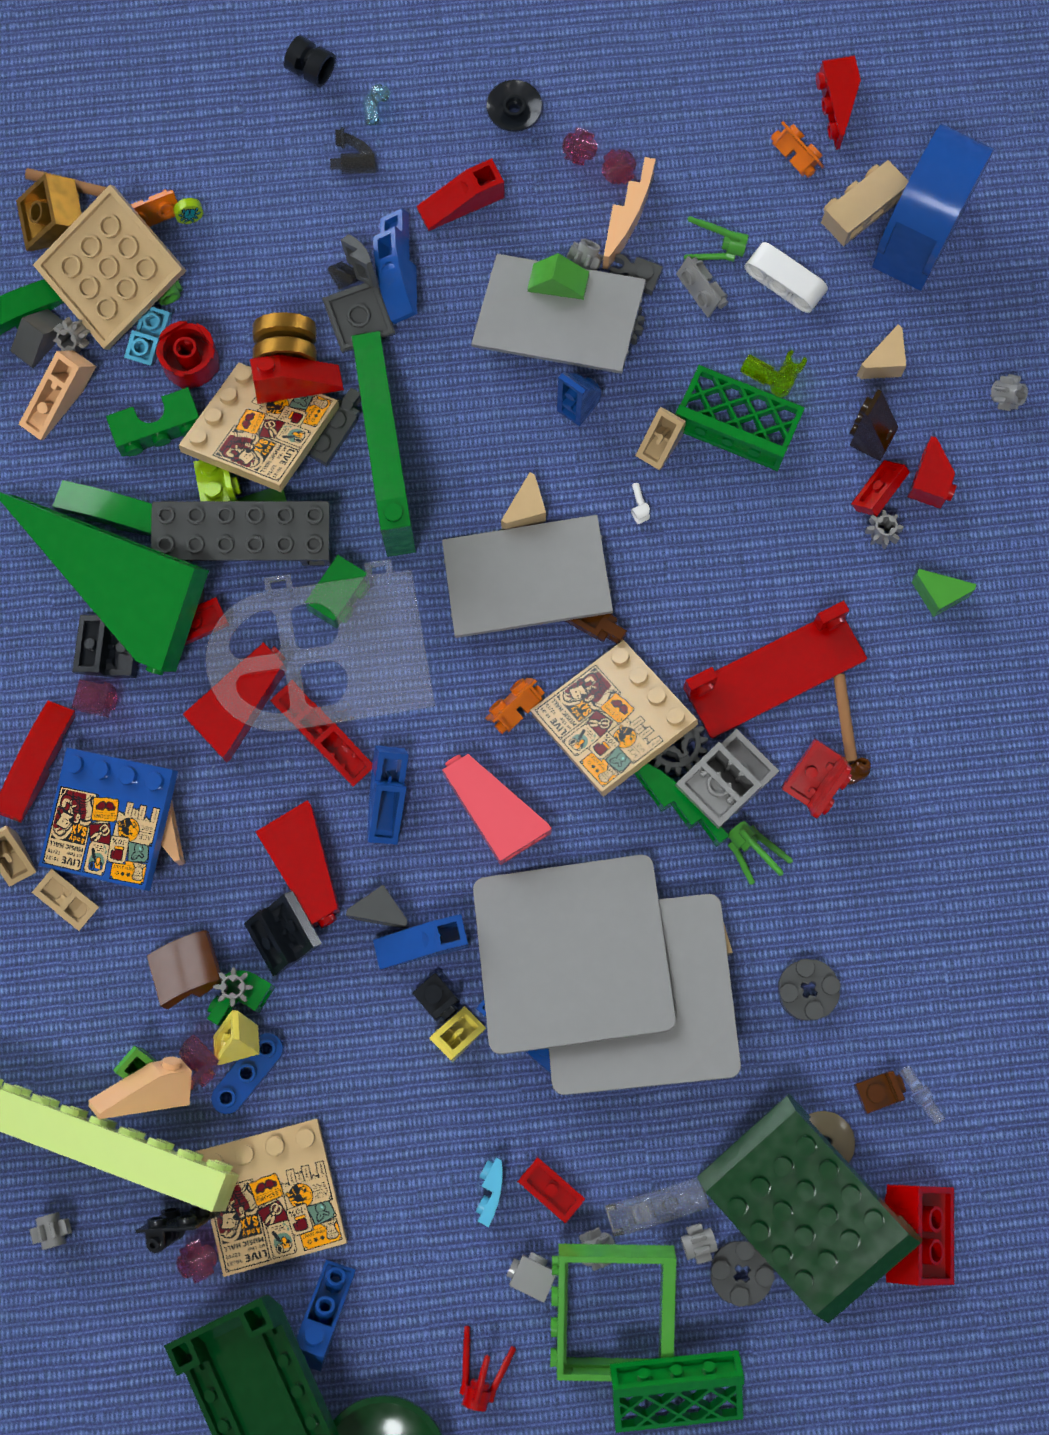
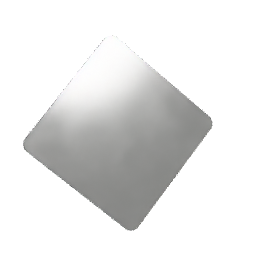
M642 854L482 877L475 882L473 894L489 1046L494 1053L503 1055L667 1032L674 1027L676 1016L654 865L650 857Z
M703 894L658 899L676 1016L674 1027L667 1032L549 1048L552 1087L558 1094L571 1095L733 1078L739 1073L741 1062L721 901L717 896Z

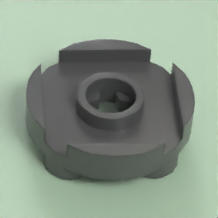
M802 959L792 963L782 972L778 980L780 1003L790 1016L798 1020H818L830 1014L836 1007L840 997V982L834 971L825 963L815 959ZM812 982L815 985L816 996L810 995L805 998L802 995L804 990L801 988L802 983L808 985Z
M731 1241L724 1244L714 1254L711 1262L710 1281L715 1292L726 1302L739 1307L751 1306L760 1302L769 1293L775 1279L772 1266L747 1241ZM738 1264L742 1268L748 1266L750 1269L747 1273L749 1279L745 1282L742 1279L736 1281L733 1277L737 1273L735 1267Z

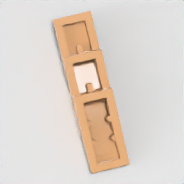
M644 158L640 182L629 181L625 205L613 204L602 269H609L615 261L616 254H620L638 224L650 191L656 159Z

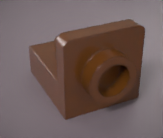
M893 1070L853 1084L865 1114L905 1100L903 1095L906 1092L905 1084L899 1074L895 1075Z

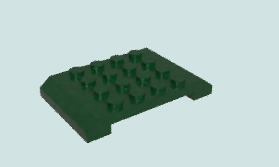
M788 1093L705 1168L697 1178L705 1193L814 1315L829 1323L918 1247L923 1239L901 1215L898 1217L810 1122L809 1119L811 1117Z
M269 1294L164 1345L176 1375L185 1373L212 1435H340L282 1306Z

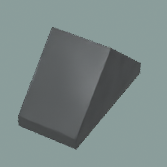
M49 309L22 317L10 351L33 369L56 344L53 340L56 338L57 332L53 328L59 323L62 324L63 320Z
M384 885L352 905L346 912L348 919L403 929H408L409 927L408 920Z

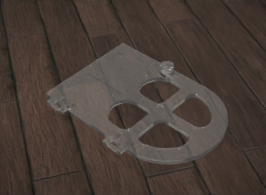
M391 559L364 563L366 577L300 587L292 586L290 574L263 578L266 592L246 597L229 608L219 619L210 635L206 651V671L211 689L217 700L229 714L242 723L260 730L277 732L435 707L412 570L393 572ZM386 567V573L372 575L371 568ZM285 581L286 588L272 590L271 583ZM316 603L325 606L334 614L338 622L339 631L336 639L325 646L307 649L299 648L295 642L291 611L299 605ZM270 611L274 613L281 646L280 650L275 654L243 659L233 656L229 643L235 630L246 619L258 612ZM325 661L338 663L345 670L348 681L343 697L333 705L323 707L309 706L305 701L301 668L306 664ZM274 669L283 670L286 675L290 708L284 713H270L253 707L239 696L236 689L237 679L241 675Z

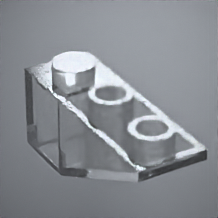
M696 1177L605 1205L613 1236L615 1237L634 1233L710 1208L706 1193Z

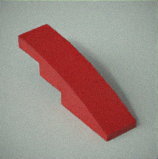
M293 680L270 700L352 787L372 770L373 763L308 698Z
M47 700L26 737L0 791V815L20 823L23 821L49 777V768L62 748V739L76 717L75 710Z

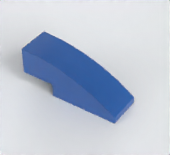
M375 745L369 795L368 842L398 845L406 794V785L404 783L409 757L405 748Z

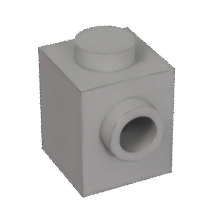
M531 1252L529 1257L522 1254L520 1261L514 1258L506 1276L511 1278L510 1287L544 1303L556 1275H552V1268L546 1266L548 1259Z

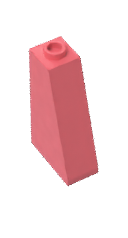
M469 754L464 757L457 755L445 763L446 768L442 769L444 777L500 865L552 833V828L543 818Z

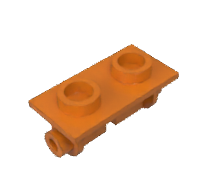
M782 121L781 124L785 129L782 132L777 130L771 136L772 144L786 158L795 151L796 154L789 162L800 172L801 176L805 175L809 178L815 173L816 169L814 167L817 164L821 168L824 167L819 160L823 155L812 143L807 147L801 141L804 135L794 124L788 127Z
M164 189L163 192L148 197V201L140 200L130 204L150 227L175 217L173 208L177 203V199L173 190L167 191Z
M521 678L510 688L511 693L504 700H497L489 708L490 714L485 719L494 723L497 721L498 723L494 727L501 734L506 731L510 732L523 719L517 709L521 707L528 714L533 707L543 700L541 696L545 692L538 685L534 688L532 687L537 682L535 679L526 678L524 680Z

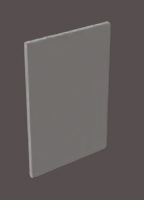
M502 254L496 255L472 339V347L608 372L623 373L638 311L642 302L646 279L586 269L590 275L584 300L528 292L527 288L533 264L539 261Z
M598 515L442 539L455 638L613 613L610 596L611 589L608 583Z

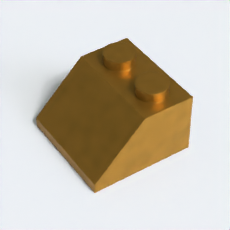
M44 173L16 200L26 251L30 252L49 248L82 214L75 179Z

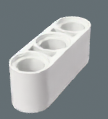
M766 242L761 243L744 265L745 270L750 276L806 313H810L828 290L826 283L821 278Z

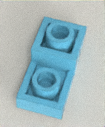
M151 307L138 320L136 330L131 331L124 358L153 366L157 358L156 347L158 346L159 336L170 325L173 314Z
M497 1157L494 1163L489 1160L487 1161L479 1176L484 1180L482 1187L492 1192L490 1198L486 1195L483 1196L476 1210V1213L481 1215L478 1222L487 1227L490 1226L495 1215L502 1189L503 1165L502 1160Z

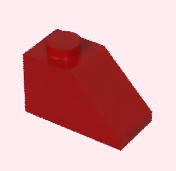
M931 436L925 446L907 497L940 509L946 500L951 501L957 485L952 484L955 472L936 437Z

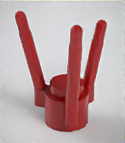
M468 1325L464 1327L462 1384L459 1394L464 1395L462 1401L464 1407L485 1412L488 1402H494L496 1391L512 1361L516 1348L514 1346L510 1348L490 1389V1383L485 1381L490 1362L489 1355L484 1356L478 1379L473 1378L469 1383L470 1327Z

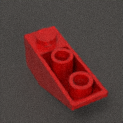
M855 56L822 61L819 73H816V86L818 90H822L823 94L821 101L822 111L824 115H828L829 119L827 125L828 137L830 140H834L836 150L841 147L861 82Z
M491 158L466 169L417 205L416 208L427 230L431 231L503 199L504 181Z

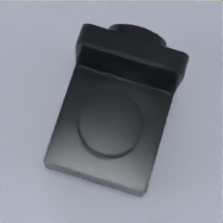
M436 973L412 992L435 1021H438L440 1018L446 1021L458 1010L455 1005L460 1002L459 999Z

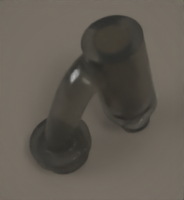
M345 127L335 129L336 147L346 149V144L359 151V153L341 154V158H330L331 170H342V174L376 173L375 153H373L368 144L346 133Z

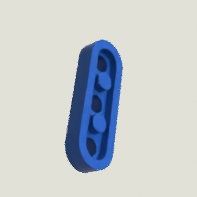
M271 1033L259 1035L260 1054L238 1060L214 1089L211 1097L212 1105L218 1112L222 1114L237 1112L283 1056L284 1045L279 1037ZM265 1043L272 1045V1052L268 1055L262 1052V1046ZM249 1067L252 1070V1076L249 1079H244L242 1071L244 1068ZM226 1092L232 1095V1101L229 1104L222 1102V1095Z

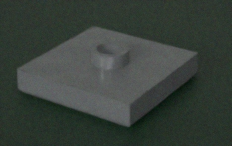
M363 283L322 298L342 354L354 350L352 335L380 331L381 340L395 335L378 285L373 288Z

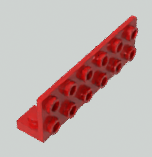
M844 600L818 613L813 622L716 671L713 667H710L686 679L683 689L711 739L867 660L864 651L845 620L850 610Z

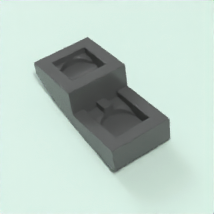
M350 234L346 235L340 241L348 264L353 266L358 280L375 288L378 285V281L367 249Z

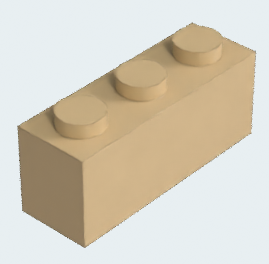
M889 160L881 166L878 164L874 165L866 173V178L859 183L857 181L853 182L845 190L842 197L839 199L833 198L824 207L823 210L825 212L821 223L843 246L898 203L908 180Z

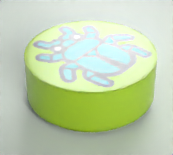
M195 198L182 199L173 208L176 220L182 224L194 223L203 216L201 203Z

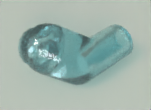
M376 84L371 87L364 98L363 108L367 125L379 123L377 106L380 101L386 102L389 99L390 90L388 87Z

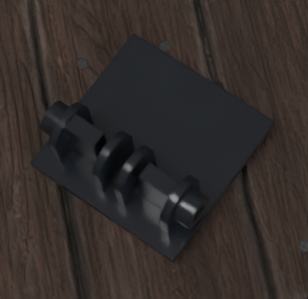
M200 1207L191 1208L190 1212H180V1208H168L162 1210L161 1215L147 1219V1223L138 1228L136 1233H145L147 1249L152 1253H159L175 1241L181 1239L185 1235L186 1230L198 1229L221 1212H211Z

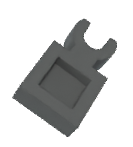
M616 254L615 262L623 267L617 269L611 266L610 273L646 279L643 293L652 296L662 274L663 266L636 257L635 262L631 263L625 255Z

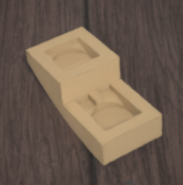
M53 869L47 873L32 891L35 896L78 931L99 908V906Z

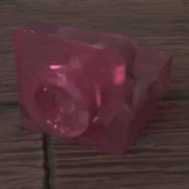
M79 679L72 708L76 711L109 717L110 710H114L117 705L118 693H116V689L111 683L104 682V684Z
M193 1034L184 1042L178 1053L184 1063L196 1072L191 1077V1091L198 1085L204 1087L215 1077L214 1069L219 1062L213 1053Z

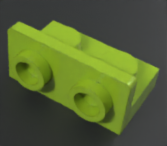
M193 461L200 501H237L236 494L241 493L237 476L233 477L231 472L204 461Z

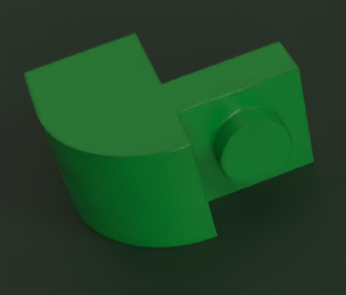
M236 971V976L239 977L244 973H248V977L244 982L245 985L253 986V989L245 990L243 994L247 997V1002L238 998L235 999V1006L239 1001L260 1013L275 986L249 971ZM231 972L225 974V976L231 975ZM240 980L236 982L227 981V995L230 993L238 995L240 993L238 988L241 983ZM217 995L208 1007L207 1011L210 1015L207 1019L221 1026L234 1007H231L230 999L227 997L219 1002V996Z

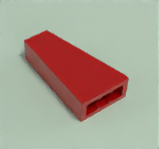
M263 642L183 713L187 721L226 763L232 759L287 671L283 664L285 657L275 646L269 649Z
M307 800L257 830L256 834L289 889L294 892L311 925L314 928L319 925L321 928H325L337 920L335 915L340 913V908L315 812Z

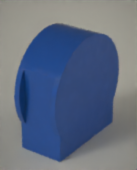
M941 123L928 143L893 211L878 245V253L872 267L922 291L989 163L994 148Z

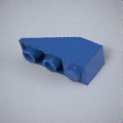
M461 914L430 921L373 940L380 970L469 948Z
M329 1260L325 1261L296 1338L309 1368L320 1372L329 1352L356 1272L355 1269Z

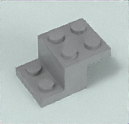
M736 729L722 743L718 742L675 786L719 829L734 813L737 814L774 778L779 770Z

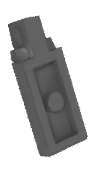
M353 388L349 389L343 400L336 399L339 403V409L307 454L325 466L330 464L358 422L357 417L360 410L356 408L361 402L360 392Z

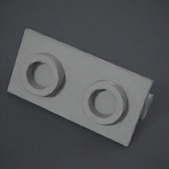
M688 256L676 275L705 315L710 317L717 306L721 309L728 304L726 299L728 296L717 282L711 284L708 282L713 276L705 267L703 261L698 260L696 257L691 259Z

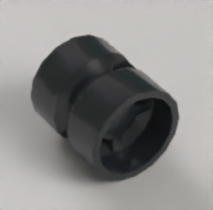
M299 35L289 45L283 64L284 68L298 76L303 75L306 81L317 87H322L333 72L336 56L321 46L316 48L314 42Z

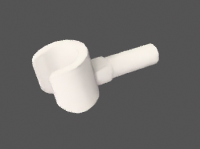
M634 483L632 487L638 506L631 509V513L635 522L641 524L649 520L650 508L642 497L639 483Z

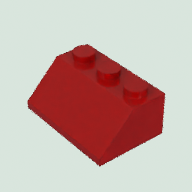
M887 1184L885 1204L897 1217L901 1215L923 1240L918 1247L886 1273V1283L915 1286L954 1285V1187Z

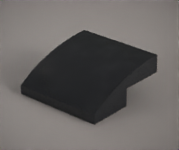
M80 615L72 672L91 676L137 678L138 662L135 661L97 615Z
M293 891L283 894L269 907L259 910L244 923L272 976L286 970L322 944Z

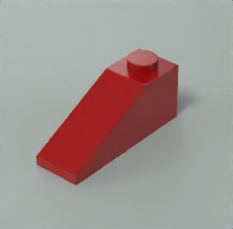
M279 354L250 359L257 404L344 390L340 368L337 364Z

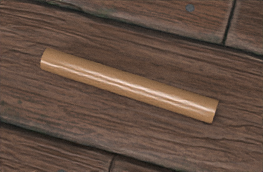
M27 168L25 179L37 181L47 172ZM75 180L77 192L98 197L107 188Z
M838 674L833 679L844 753L847 762L853 763L857 760V752L845 674Z

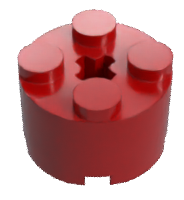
M178 321L169 325L161 332L158 346L156 347V354L165 375L172 383L180 386L182 389L188 387L190 390L206 384L218 372V351L210 332L204 326L198 323Z

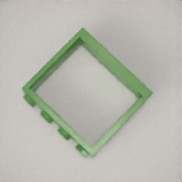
M558 1245V1255H552V1275H558V1286H552L551 1306H557V1317H551V1337H557V1348H550V1367H556L558 1381H611L610 1363L657 1359L567 1357L568 1263L661 1264L659 1358L674 1357L676 1253L674 1245Z

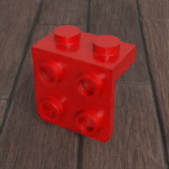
M815 738L781 788L805 804L810 814L817 819L821 813L826 815L835 801L833 796L838 789L843 790L852 778V774H850L852 768L845 757Z

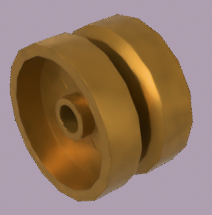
M280 312L263 315L254 321L253 340L256 344L253 347V358L279 354L317 361L316 347L313 345L316 342V324L309 317L296 313Z

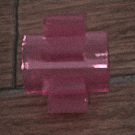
M578 127L575 129V134L568 133L562 144L563 152L567 154L565 159L581 166L584 165L585 160H591L597 152V143L593 139L594 134Z
M612 149L603 157L605 162L602 164V173L610 183H617L618 185L623 183L626 185L635 177L633 171L636 170V161L627 150L621 151L619 149L615 151Z
M198 1239L186 1244V1247L179 1250L181 1255L177 1258V1268L182 1277H192L193 1282L198 1283L207 1279L209 1275L214 1274L213 1267L217 1263V1257L210 1245L201 1246V1242Z

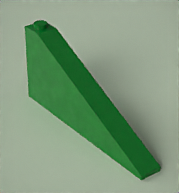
M380 331L352 335L375 498L387 557L416 553Z
M0 492L1 503L135 661L147 665L145 670L157 675H163L164 672H176L209 570L17 495Z

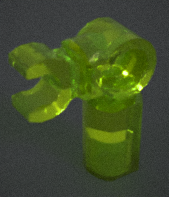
M790 350L784 359V366L775 371V367L749 354L740 372L763 385H770V390L775 396L784 397L790 393L797 379V373L803 371L807 358L804 357L799 364H795L791 360L794 351Z

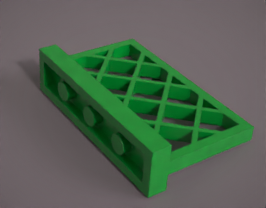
M698 365L675 415L686 421L684 434L778 471L805 407ZM700 376L712 380L715 387L702 391L698 383ZM732 388L739 391L742 398L729 401L724 391ZM718 393L723 404L710 407L706 396ZM700 399L704 410L697 412L687 408V405L691 401ZM762 400L766 403L768 409L755 412L751 401ZM745 404L749 415L737 418L732 407ZM727 410L731 421L721 422L716 419L714 413ZM787 410L796 415L794 420L782 423L777 412ZM771 414L776 425L764 429L759 418ZM753 420L758 431L754 433L744 431L741 424ZM780 431L784 439L783 445L771 442L767 435Z
M739 1350L610 1363L616 1433L743 1419L744 1373ZM709 1392L717 1395L711 1402L703 1399ZM679 1395L685 1399L677 1406L670 1402ZM645 1399L653 1402V1404H651L646 1409L639 1406V1404ZM726 1401L735 1405V1408L720 1409L719 1407ZM693 1405L702 1408L698 1412L690 1413L687 1411ZM662 1408L669 1411L667 1415H655ZM630 1411L638 1415L634 1419L621 1420Z

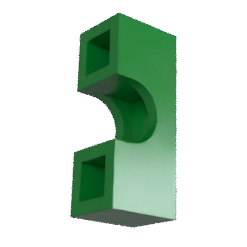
M188 387L161 396L164 404V413L159 420L153 423L141 421L134 407L106 416L114 442L122 457L136 456L142 453L144 449L152 446H165L172 439L181 436L185 437L199 418L198 410Z

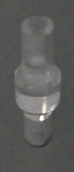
M910 1065L901 1069L899 1073L912 1090L911 1096L917 1105H922L935 1125L944 1120V1115L931 1098L933 1094L926 1084L922 1085Z

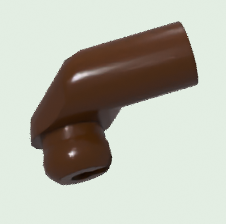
M858 758L855 763L850 765L852 768L850 772L852 778L848 785H853L869 775L871 763L868 759Z

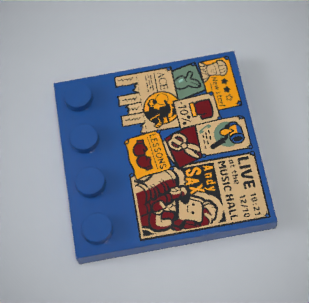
M66 748L38 866L150 891L178 771Z

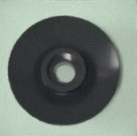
M507 80L501 82L491 90L487 98V113L490 120L497 127L505 131L518 132L530 128L537 122L542 112L540 94L531 84L525 81ZM514 108L519 110L518 112H510Z

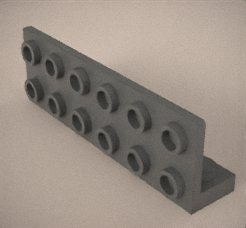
M327 501L152 502L151 548L186 562L300 561L303 566H330L332 564V553L329 549L330 504Z

